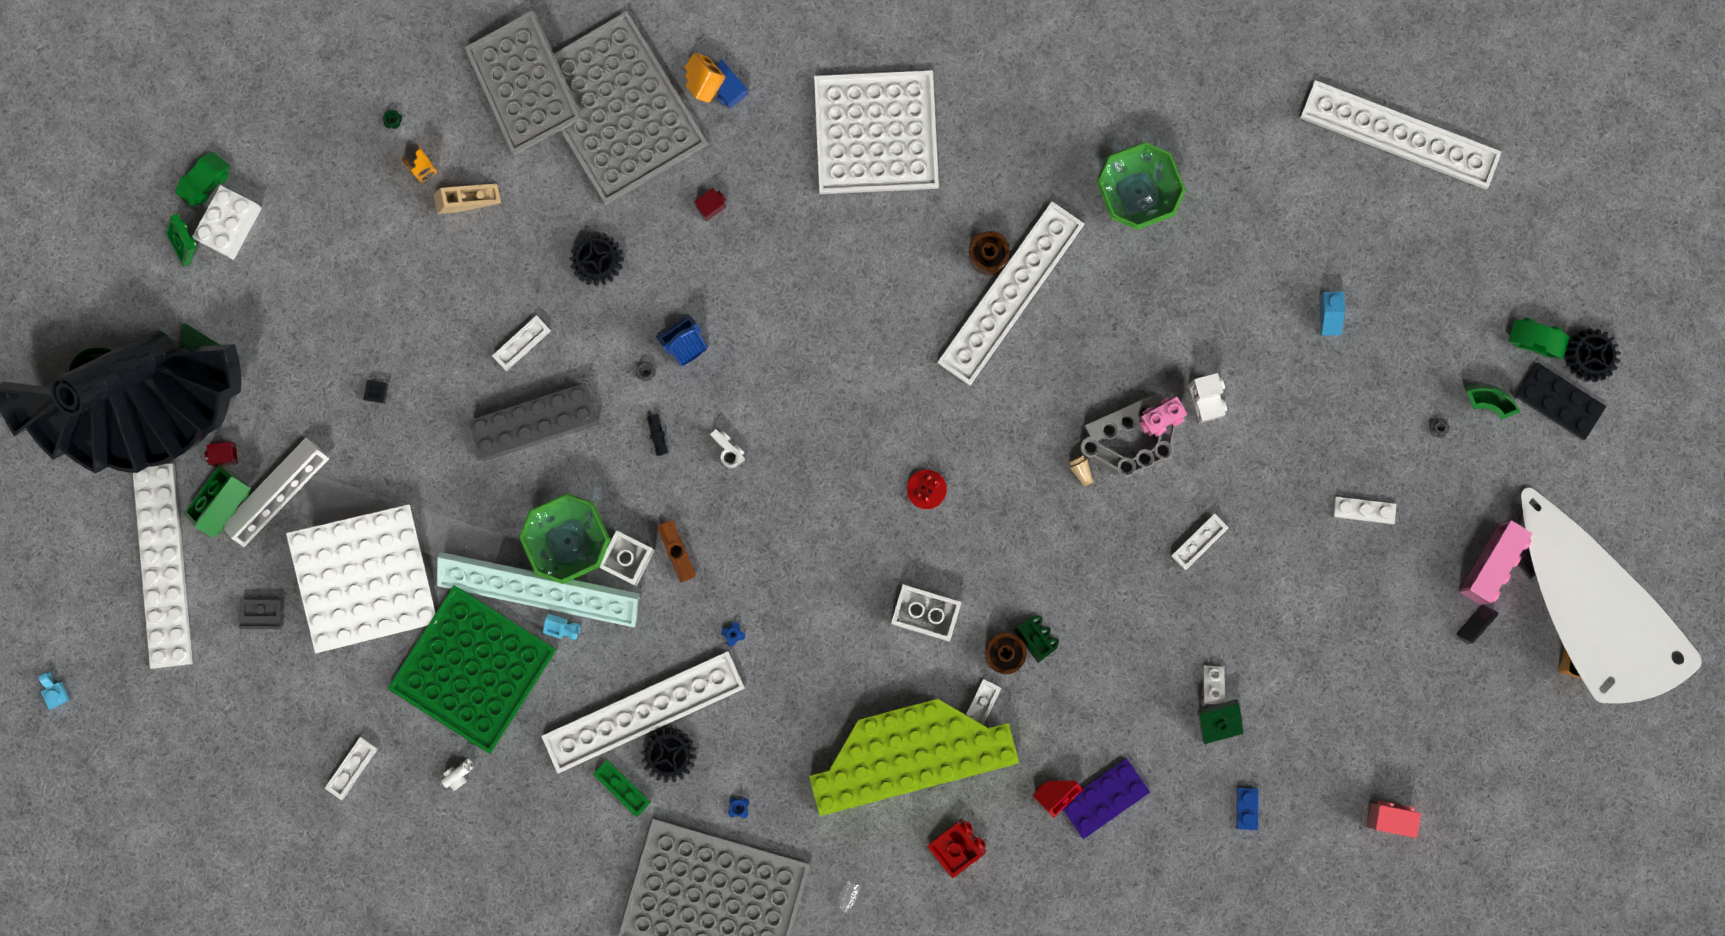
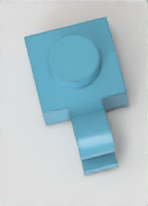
M548 614L545 619L543 633L560 639L563 636H567L570 639L576 640L578 633H580L581 625L578 623L567 624V619Z
M50 672L38 676L39 681L46 688L41 691V694L49 710L70 700L62 682L55 683Z

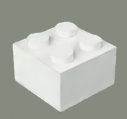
M616 530L599 568L637 586L655 550Z

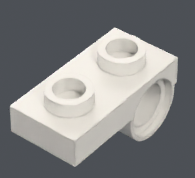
M715 429L710 434L724 449L721 453V461L725 467L735 468L745 460L742 456L744 451L737 444L733 447L728 442L731 438L723 430L719 432ZM733 453L736 455L733 463L725 462L727 454Z
M1204 665L1202 696L1204 697L1201 699L1202 707L1225 702L1224 667Z

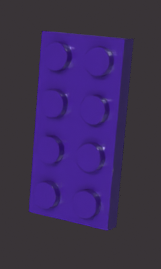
M1125 758L1082 788L1083 790L1063 811L1082 839H1085L1145 797L1150 791L1128 759Z

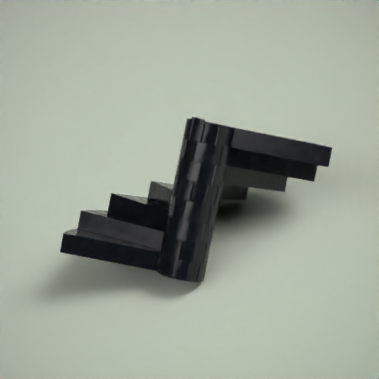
M155 330L55 378L51 383V387L11 382L0 383V413L13 436L27 430L35 442L53 460L66 454L73 461L95 474L107 467L128 473H138L147 467L159 466L170 462L197 446L209 433L221 427L229 408L230 398L241 392V368L235 344L176 348L174 342L167 334Z

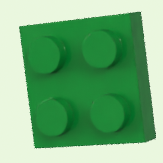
M178 214L170 216L165 234L184 267L191 264L197 245L194 238L189 236L185 221L181 220Z

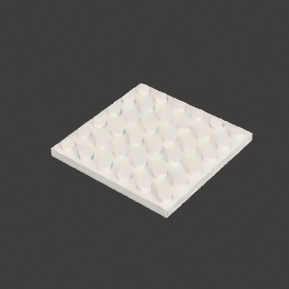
M933 71L814 76L820 194L939 189Z
M409 504L286 533L315 653L428 626L435 616V609Z

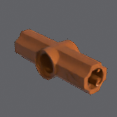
M671 520L657 526L667 550V555L672 562L680 583L696 577L674 521ZM675 546L682 548V554L679 557H673L672 549Z

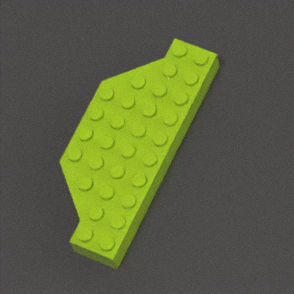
M938 698L859 719L830 770L812 774L809 777L819 816L1019 764L1009 723L988 728Z

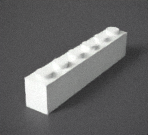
M306 437L237 508L236 513L227 520L224 530L230 538L245 547L329 460L326 454Z

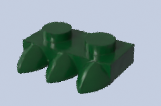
M1033 616L1014 629L1037 663L1054 652L1059 644V639L1052 638L1047 640L1051 628H1039L1042 623V616Z

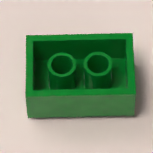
M219 464L183 514L194 527L215 538L217 534L223 531L227 520L236 513L241 501L248 497L251 488L239 476Z

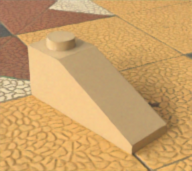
M498 184L440 188L433 195L437 214L457 213L501 203Z

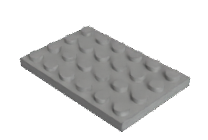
M530 11L464 47L512 154L516 155L583 119L535 12Z

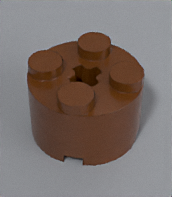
M998 232L980 233L971 242L968 254L969 262L978 273L994 275L1006 266L1010 253L1009 245L1005 237ZM989 250H991L992 255L986 256V252H989Z
M1001 633L989 640L985 647L984 655L987 665L994 672L1011 674L1023 666L1027 657V650L1024 642L1016 635ZM1003 648H1005L1006 651L1010 650L1011 654L1008 655L1007 660L1005 659V657L1000 656V653L1003 652Z

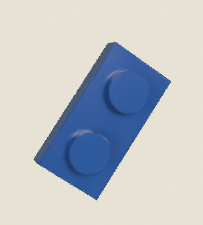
M1237 788L1236 829L1258 830V788Z

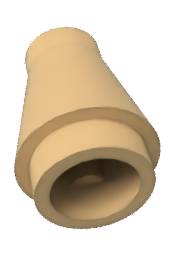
M1084 455L1069 461V468L1083 487L1094 482L1088 459H1085Z

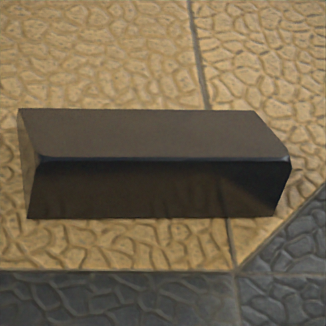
M1481 605L1457 632V636L1466 644H1473L1499 613L1485 605Z

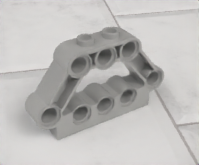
M1159 392L1085 425L1084 430L1088 438L1080 444V454L1084 455L1085 459H1093L1112 469L1120 478L1134 476L1136 479L1145 475V470L1151 467L1154 471L1165 466L1163 462L1168 460L1174 451L1172 442L1175 427L1172 424L1165 427L1166 432L1157 436L1152 450L1143 449L1132 459L1125 458L1099 444L1101 440L1111 441L1119 432L1128 433L1141 422V410H1146L1152 406L1156 409L1161 406L1162 398ZM1123 418L1131 420L1132 426L1130 428L1122 425ZM1110 426L1114 431L1113 435H1105L1104 427ZM1088 443L1093 444L1095 452H1086L1085 445ZM1159 446L1166 448V456L1158 454L1157 448ZM1141 454L1148 457V464H1142L1139 461ZM1124 462L1130 465L1131 469L1128 473L1121 470V464Z

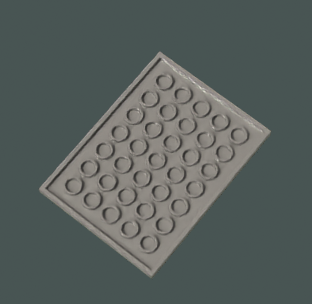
M627 11L554 53L555 59L583 118L561 130L605 205H608L708 145Z
M653 818L618 936H790L810 864Z

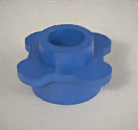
M733 622L730 627L723 628L721 631L722 636L726 637L729 646H734L739 640L745 639V633L741 632L740 625L737 622Z
M732 797L729 800L731 805L728 815L732 818L735 816L746 818L748 816L747 806L749 805V800L747 798L737 799Z

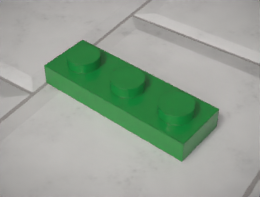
M606 760L593 774L636 817L652 803L609 760Z

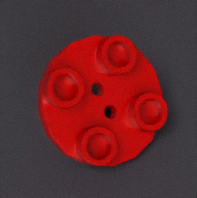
M930 469L914 473L907 485V496L911 503L924 510L934 509L944 501L947 493L943 477Z

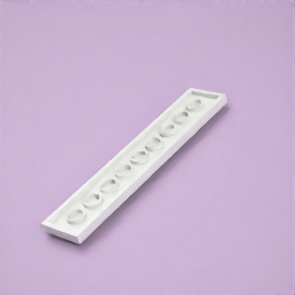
M1316 80L1313 82L1300 119L1485 190L1489 188L1502 151Z
M1051 202L937 364L968 386H971L1083 228L1084 223L1054 202Z
M170 463L147 467L138 473H133L150 669L193 664L175 464Z
M728 651L541 737L559 774L745 689Z

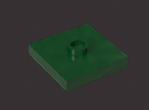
M1237 699L1198 709L1204 744L1244 734L1240 704Z

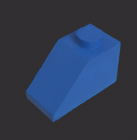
M721 59L718 68L726 78L718 89V96L716 98L722 106L727 105L730 109L748 95V91Z

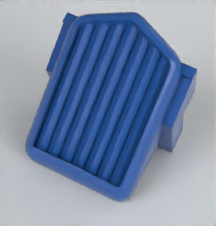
M689 314L656 336L668 355L672 354L680 366H685L695 360L708 348L700 335L702 331Z

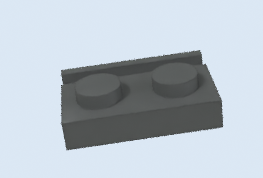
M240 600L239 629L282 630L283 600Z

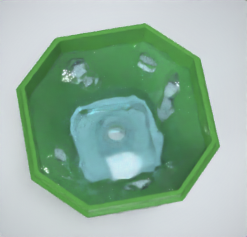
M1147 142L1108 155L1096 180L1111 219L1136 230L1175 216L1186 192L1172 154ZM1135 189H1139L1142 193L1136 194Z
M568 493L529 510L519 535V539L535 574L560 584L569 582L599 568L610 542V537L594 503ZM570 537L572 542L568 545L565 544V539Z

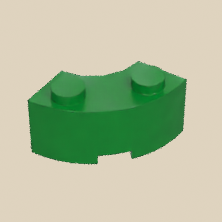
M215 152L202 156L193 169L180 178L175 193L191 207L199 203L202 205L209 199V195L219 184L226 182L231 166Z
M1526 317L1523 320L1515 319L1508 340L1509 343L1516 348L1532 351L1543 357L1563 359L1569 336L1563 333L1562 328L1535 323L1536 320Z
M1474 383L1463 386L1474 410L1480 408L1490 409L1497 413L1501 420L1521 412L1512 397L1497 386L1486 383Z

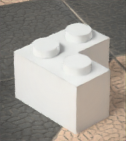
M1218 373L1194 379L1189 384L1199 423L1218 419L1226 415L1227 406L1225 400H1221L1220 397L1223 389H1225L1222 377L1219 378Z

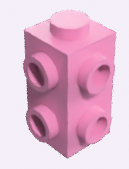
M1170 396L1160 402L1161 406L1154 409L1152 406L1142 412L1143 416L1140 418L1141 422L1139 423L1142 431L1148 433L1149 436L1155 434L1157 437L1167 431L1165 427L1171 424L1175 427L1184 422L1183 418L1187 415V412L1178 397L1172 399Z

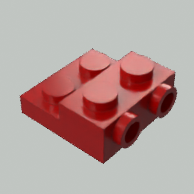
M962 819L927 845L928 849L952 879L987 852L984 840L980 837L976 838L972 833V825L968 821L964 822Z

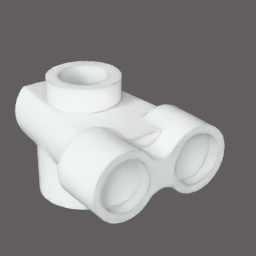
M466 759L456 769L453 766L443 773L445 777L441 780L442 784L446 788L450 786L453 791L457 790L467 782L464 775L474 768L473 762L470 759Z

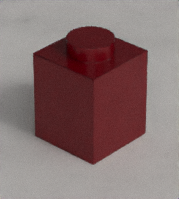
M712 188L696 199L694 204L704 219L708 221L726 208L724 203L726 199L720 191L716 192Z
M223 442L206 445L207 450L204 455L208 465L217 467L219 464L221 466L238 464L237 446L235 443Z

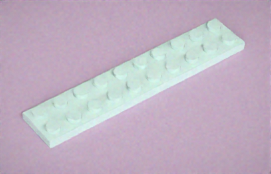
M440 552L438 555L437 586L452 589L455 585L468 593L634 628L636 626L639 604L638 593L577 580L560 584L538 576L534 571Z

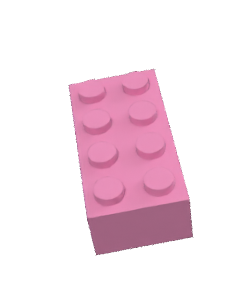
M1512 520L1499 523L1459 592L1479 605L1495 602L1500 596L1501 592L1499 589L1502 584L1505 585L1511 577L1509 572L1512 567H1516L1520 562L1521 552L1529 547L1532 541L1530 537L1533 533Z

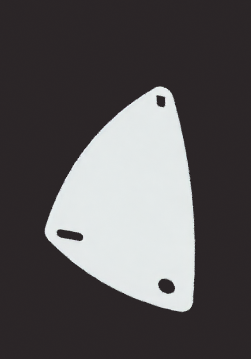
M1525 488L1521 493L1525 529L1533 533L1530 537L1532 541L1529 545V550L1537 580L1558 635L1592 696L1601 703L1636 702L1661 695L1691 677L1701 666V656L1665 611L1579 525L1536 490ZM1532 498L1541 506L1540 511H1536L1528 503ZM1674 651H1679L1684 656V662L1681 665H1677L1672 661L1671 655ZM1608 677H1613L1615 683L1606 693H1601L1599 690L1600 686Z

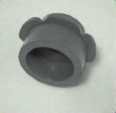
M649 362L640 363L637 366L636 376L644 382L651 381L652 377L656 374V370Z
M1442 418L1433 420L1430 424L1431 434L1438 438H1444L1450 431L1449 424Z

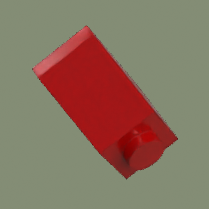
M1075 780L1047 781L1045 784L1038 786L1032 796L1054 818L1083 789Z

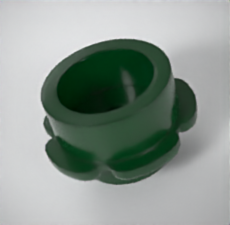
M389 110L383 115V124L388 129H397L400 126V122H402V116L396 110Z

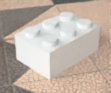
M220 185L192 237L200 244L234 260L262 208L255 202Z
M902 585L891 625L950 642L962 602Z

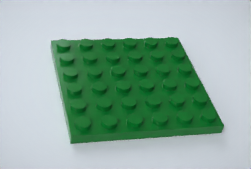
M454 585L389 685L388 690L488 754H492L554 657L557 649Z

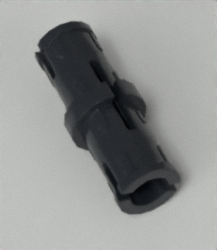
M659 414L646 417L651 433L649 436L653 441L656 456L668 454L664 437L666 434L662 430Z

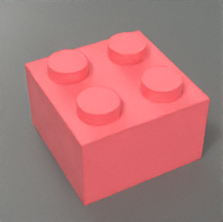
M1377 800V804L1370 803L1367 828L1417 838L1421 813L1415 812L1414 807L1397 804V808H1394V803Z

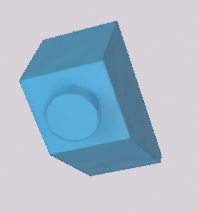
M1324 292L1319 296L1321 336L1342 335L1345 316L1344 292Z

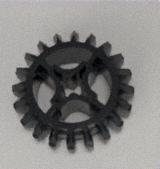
M598 232L595 233V238H592L590 233L587 234V240L581 237L582 244L580 245L578 242L574 244L578 249H571V253L576 256L569 258L571 262H575L570 265L572 269H576L574 275H580L579 280L581 282L587 278V285H590L593 280L595 286L599 285L600 280L603 285H606L605 279L607 278L610 282H613L614 280L611 275L614 274L618 277L619 273L616 269H623V266L618 264L624 262V258L620 257L623 251L618 249L619 243L613 244V237L607 240V234L605 233L601 238ZM596 245H604L611 252H600L597 250ZM590 248V254L581 261L584 251ZM595 253L599 256V258H601L599 259L600 262H598L599 267L597 263H595V261L592 260L594 259ZM610 258H612L610 267L604 271L603 266L605 262L610 261ZM582 267H595L598 274L588 273Z
M1589 328L1587 331H1579V335H1573V340L1568 341L1570 347H1567L1565 351L1570 354L1566 355L1564 359L1570 360V363L1566 364V367L1573 366L1574 369L1571 370V373L1578 372L1577 379H1581L1584 376V382H1588L1591 379L1595 383L1598 382V379L1603 381L1606 379V376H1612V371L1618 368L1615 364L1621 361L1616 357L1621 352L1615 350L1619 344L1613 345L1612 343L1615 337L1607 338L1608 332L1601 334V329L1594 331L1592 328ZM1585 340H1593L1600 345L1595 347L1591 343L1588 344ZM1579 348H1580V351H1581V353H1582V359H1581V360H1580V358H1579ZM1597 351L1594 358L1588 360L1591 357V352ZM1604 351L1606 352V360L1603 357ZM1587 364H1592L1594 367H1598L1600 370H1590L1585 366Z
M670 727L669 733L666 732L665 728H662V735L657 730L654 731L655 739L652 736L647 737L651 744H643L644 747L648 748V751H641V754L647 755V758L642 759V763L649 762V765L644 767V769H653L649 774L651 777L658 773L657 781H660L662 776H664L665 783H668L670 776L673 782L677 781L676 775L681 780L684 779L683 771L686 774H690V770L686 767L695 766L694 763L690 762V759H697L696 755H691V752L696 751V747L689 748V745L694 741L689 740L686 742L685 739L688 737V734L685 733L681 737V729H678L676 734H673V727ZM663 738H674L681 744L671 748L665 743ZM659 743L661 755L653 760V749ZM666 749L669 752L678 749L674 756H672L674 757L672 760L667 758L660 761L664 754H666L664 753ZM685 749V761L679 767L677 755ZM667 762L673 767L674 772H665L659 769L657 765Z

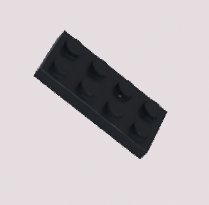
M1540 363L1535 364L1515 396L1582 440H1586L1607 407Z

